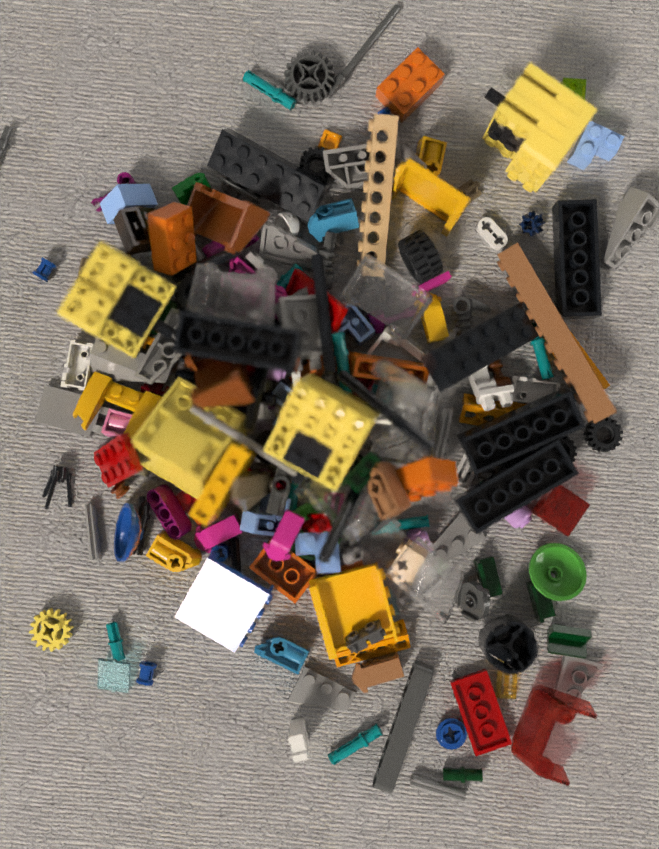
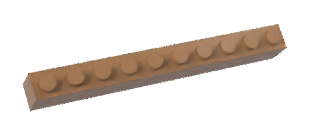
M516 243L497 254L499 268L502 272L506 270L508 274L506 280L511 288L515 286L518 293L515 295L520 304L525 303L528 308L525 310L530 321L534 319L537 324L534 327L539 337L544 336L547 341L544 346L548 353H554L556 360H554L555 365L559 371L563 369L566 377H564L566 384L569 388L573 386L576 391L573 396L579 405H584L586 411L583 413L588 422L593 421L596 424L615 414L617 411L520 245Z

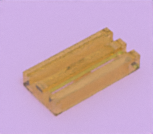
M497 670L496 697L516 699L517 674H512L511 694H508L509 675L504 673V691L501 694L502 672Z

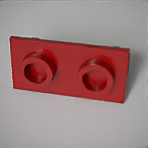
M324 513L307 514L309 519L301 526L304 533L315 532L320 534L324 531H330L332 523Z

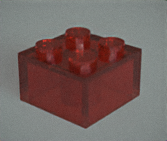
M559 485L542 495L532 510V514L562 535L569 537L590 504L564 486Z

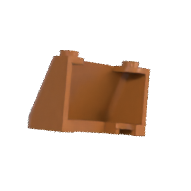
M198 182L195 183L187 204L192 207L195 237L197 234L216 241L225 246V251L236 254L237 251L241 252L268 221L270 212L256 205L228 196Z
M189 355L184 357L187 367H192L195 374L197 387L192 389V394L190 395L195 406L208 408L246 405L255 401L246 365Z

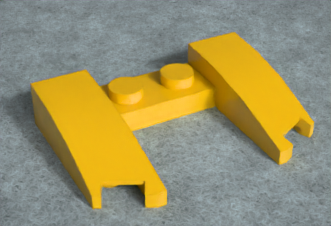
M94 371L72 415L74 418L79 416L83 420L81 427L87 430L105 401L131 410L134 413L124 432H128L131 439L163 397L148 391L142 393L113 382L111 377Z

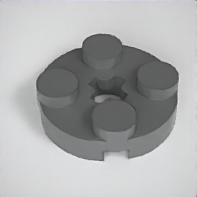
M475 581L463 583V585L457 588L456 603L457 606H461L463 610L461 614L466 619L477 621L488 616L490 609V593L488 589L483 588Z

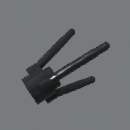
M53 465V470L51 469L50 477L42 494V497H46L48 493L45 509L49 508L56 483H64L65 479L67 480L68 506L72 507V473H68L69 468Z

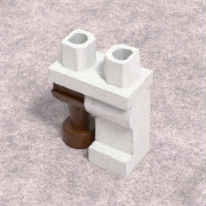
M501 359L496 360L468 377L476 397V403L481 404L484 411L494 409V401H500L503 408L510 407L513 403L512 394L514 387L511 384L510 378L504 376L501 371L503 367ZM488 370L493 372L494 378L490 379Z

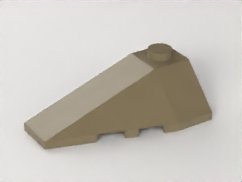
M248 470L234 478L232 500L239 505V508H242V512H247L270 492L274 477H271V472Z

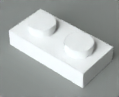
M250 252L245 257L247 262L268 282L278 283V273L272 267L268 269L263 264L265 261L258 254L254 256Z

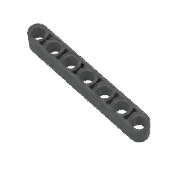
M417 660L413 662L373 779V788L390 794L393 792L433 676L434 666Z

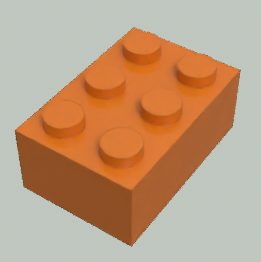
M417 47L377 87L376 98L385 107H390V112L394 116H399L398 120L403 123L442 84L445 74Z
M172 202L147 214L153 269L155 271L172 276L197 262L191 206Z
M426 457L399 467L396 470L410 502L420 501L423 496H435L438 491H450L451 487L459 485L456 463L451 460Z
M263 548L249 568L270 585L273 584L275 589L296 604L309 587L308 580L315 579L318 575L316 574V566L309 560L298 555L296 556L291 548L288 552L291 555L290 559L281 561L270 559Z

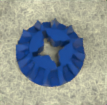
M445 718L444 721L439 722L436 729L437 741L446 749L452 750L461 747L467 737L464 724L455 718ZM448 727L452 728L453 731H456L454 732V740H452L450 735H446L448 733Z

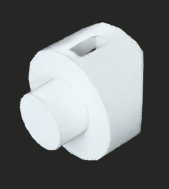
M289 211L279 213L273 223L294 236L299 232L300 220Z

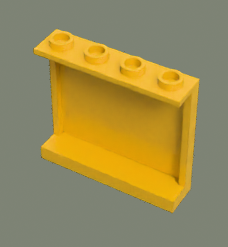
M408 158L405 164L403 162L400 163L395 172L391 200L393 201L400 191L446 222L441 234L447 237L462 215L470 198Z
M231 443L189 516L206 526L219 518L233 496L234 478L248 471L258 453L242 443L240 446Z
M377 562L308 580L329 660L337 658L336 652L349 649L346 647L345 637L350 632L358 631L365 627L367 623L375 622L378 619L387 634L384 636V639L394 637L395 642H398L397 634L400 633L397 621L393 622L392 616H395L393 604H388L387 598H391L388 586L384 587L383 580H386L383 568L379 569Z

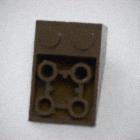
M136 206L119 209L114 218V223L127 256L151 251L147 214L157 210L156 208Z

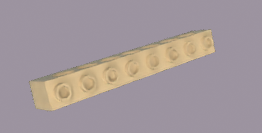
M374 114L372 119H369L368 131L371 132V138L367 140L366 152H369V160L365 161L364 172H367V181L364 180L363 193H366L365 201H362L361 213H364V219L360 221L359 232H362V240L358 241V252L361 253L360 260L356 262V271L359 272V276L384 278L399 116ZM378 132L385 133V142H380L377 139ZM377 152H381L384 155V162L376 161L375 154ZM375 172H379L382 175L383 180L381 183L374 181L373 175ZM374 192L379 193L381 196L379 203L372 201L371 196ZM372 212H376L379 215L377 223L370 221V214ZM370 232L377 234L375 243H371L368 240ZM370 251L374 252L376 256L375 260L371 263L366 259V255Z

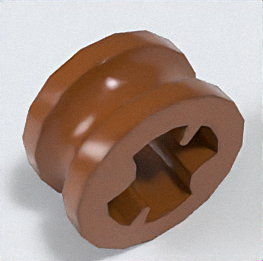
M122 481L112 488L111 493L116 494V498L120 499L128 492L130 486H126L125 481Z

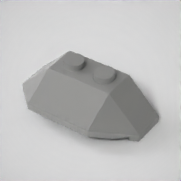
M399 139L396 140L394 168L402 159ZM367 144L322 151L325 171L346 189L363 186L364 180L367 181V172H364L365 161L369 160V152H366ZM381 152L375 154L376 161L384 162V155ZM375 172L373 175L375 182H382L383 177L379 172Z

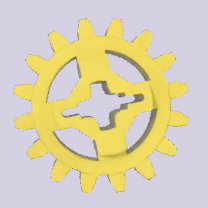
M50 608L47 612L43 610L40 612V615L34 617L35 621L30 623V626L34 627V629L30 630L29 633L34 634L31 641L37 640L36 647L42 645L43 651L49 647L50 652H52L56 648L58 650L61 649L63 645L69 642L67 638L73 635L69 631L74 626H69L68 623L72 619L65 618L66 612L61 615L60 609L54 612L53 608Z

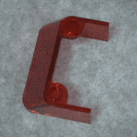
M543 685L533 687L511 740L510 748L512 754L538 776L569 786L570 782L564 767L553 763L551 759L542 755L556 722L569 724L575 719L577 713L594 719L597 718L591 703Z

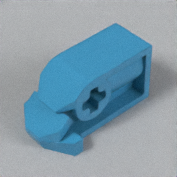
M352 198L317 208L307 224L309 233L321 242L326 232L340 233L359 228L357 212Z
M278 636L267 639L265 643L255 645L254 653L298 675L309 650ZM280 641L284 648L276 652V648L273 645L274 643L278 644Z

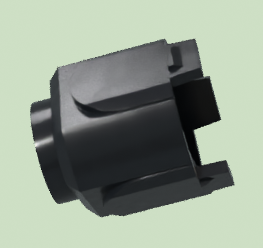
M506 614L490 621L484 628L480 629L479 646L489 663L498 671L507 675L521 673L532 665L535 658H538V642L535 639V635L517 617ZM500 634H507L506 638L498 640Z

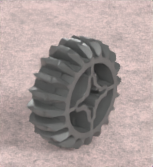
M306 50L303 56L298 52L297 59L292 57L291 63L286 65L288 70L284 71V76L286 77L284 78V83L287 85L286 90L288 92L291 91V97L297 96L298 102L304 99V104L311 100L313 105L315 104V99L321 102L322 96L327 98V90H332V84L335 83V71L332 70V63H329L327 57L322 59L321 53L315 56L314 50L311 55H308ZM297 72H299L301 78L299 79L300 82L298 84L294 80V77ZM323 72L325 76L324 82L322 84L319 82L318 77L320 76L319 73Z

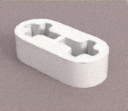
M484 217L478 222L477 232L494 250L503 249L507 244L508 238L502 229L489 217ZM488 223L490 225L488 227L490 232L487 229L482 230L483 224ZM495 237H496L497 239L500 238V237L502 238L501 244L498 243V244L496 245V244L494 243L495 240H496Z

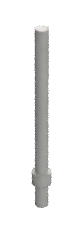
M192 406L190 411L202 418L204 423L209 426H215L293 476L297 474L298 470L264 452V447L217 419V415L210 411L206 412L198 406Z

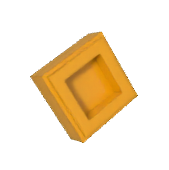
M325 129L318 149H321V147H324L325 150L339 148L342 135Z

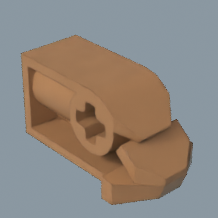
M387 461L375 464L371 470V478L368 482V492L381 520L396 517L412 506L397 476V466Z
M398 652L367 659L361 665L360 662L356 663L352 673L353 683L364 693L368 692L367 687L404 677Z

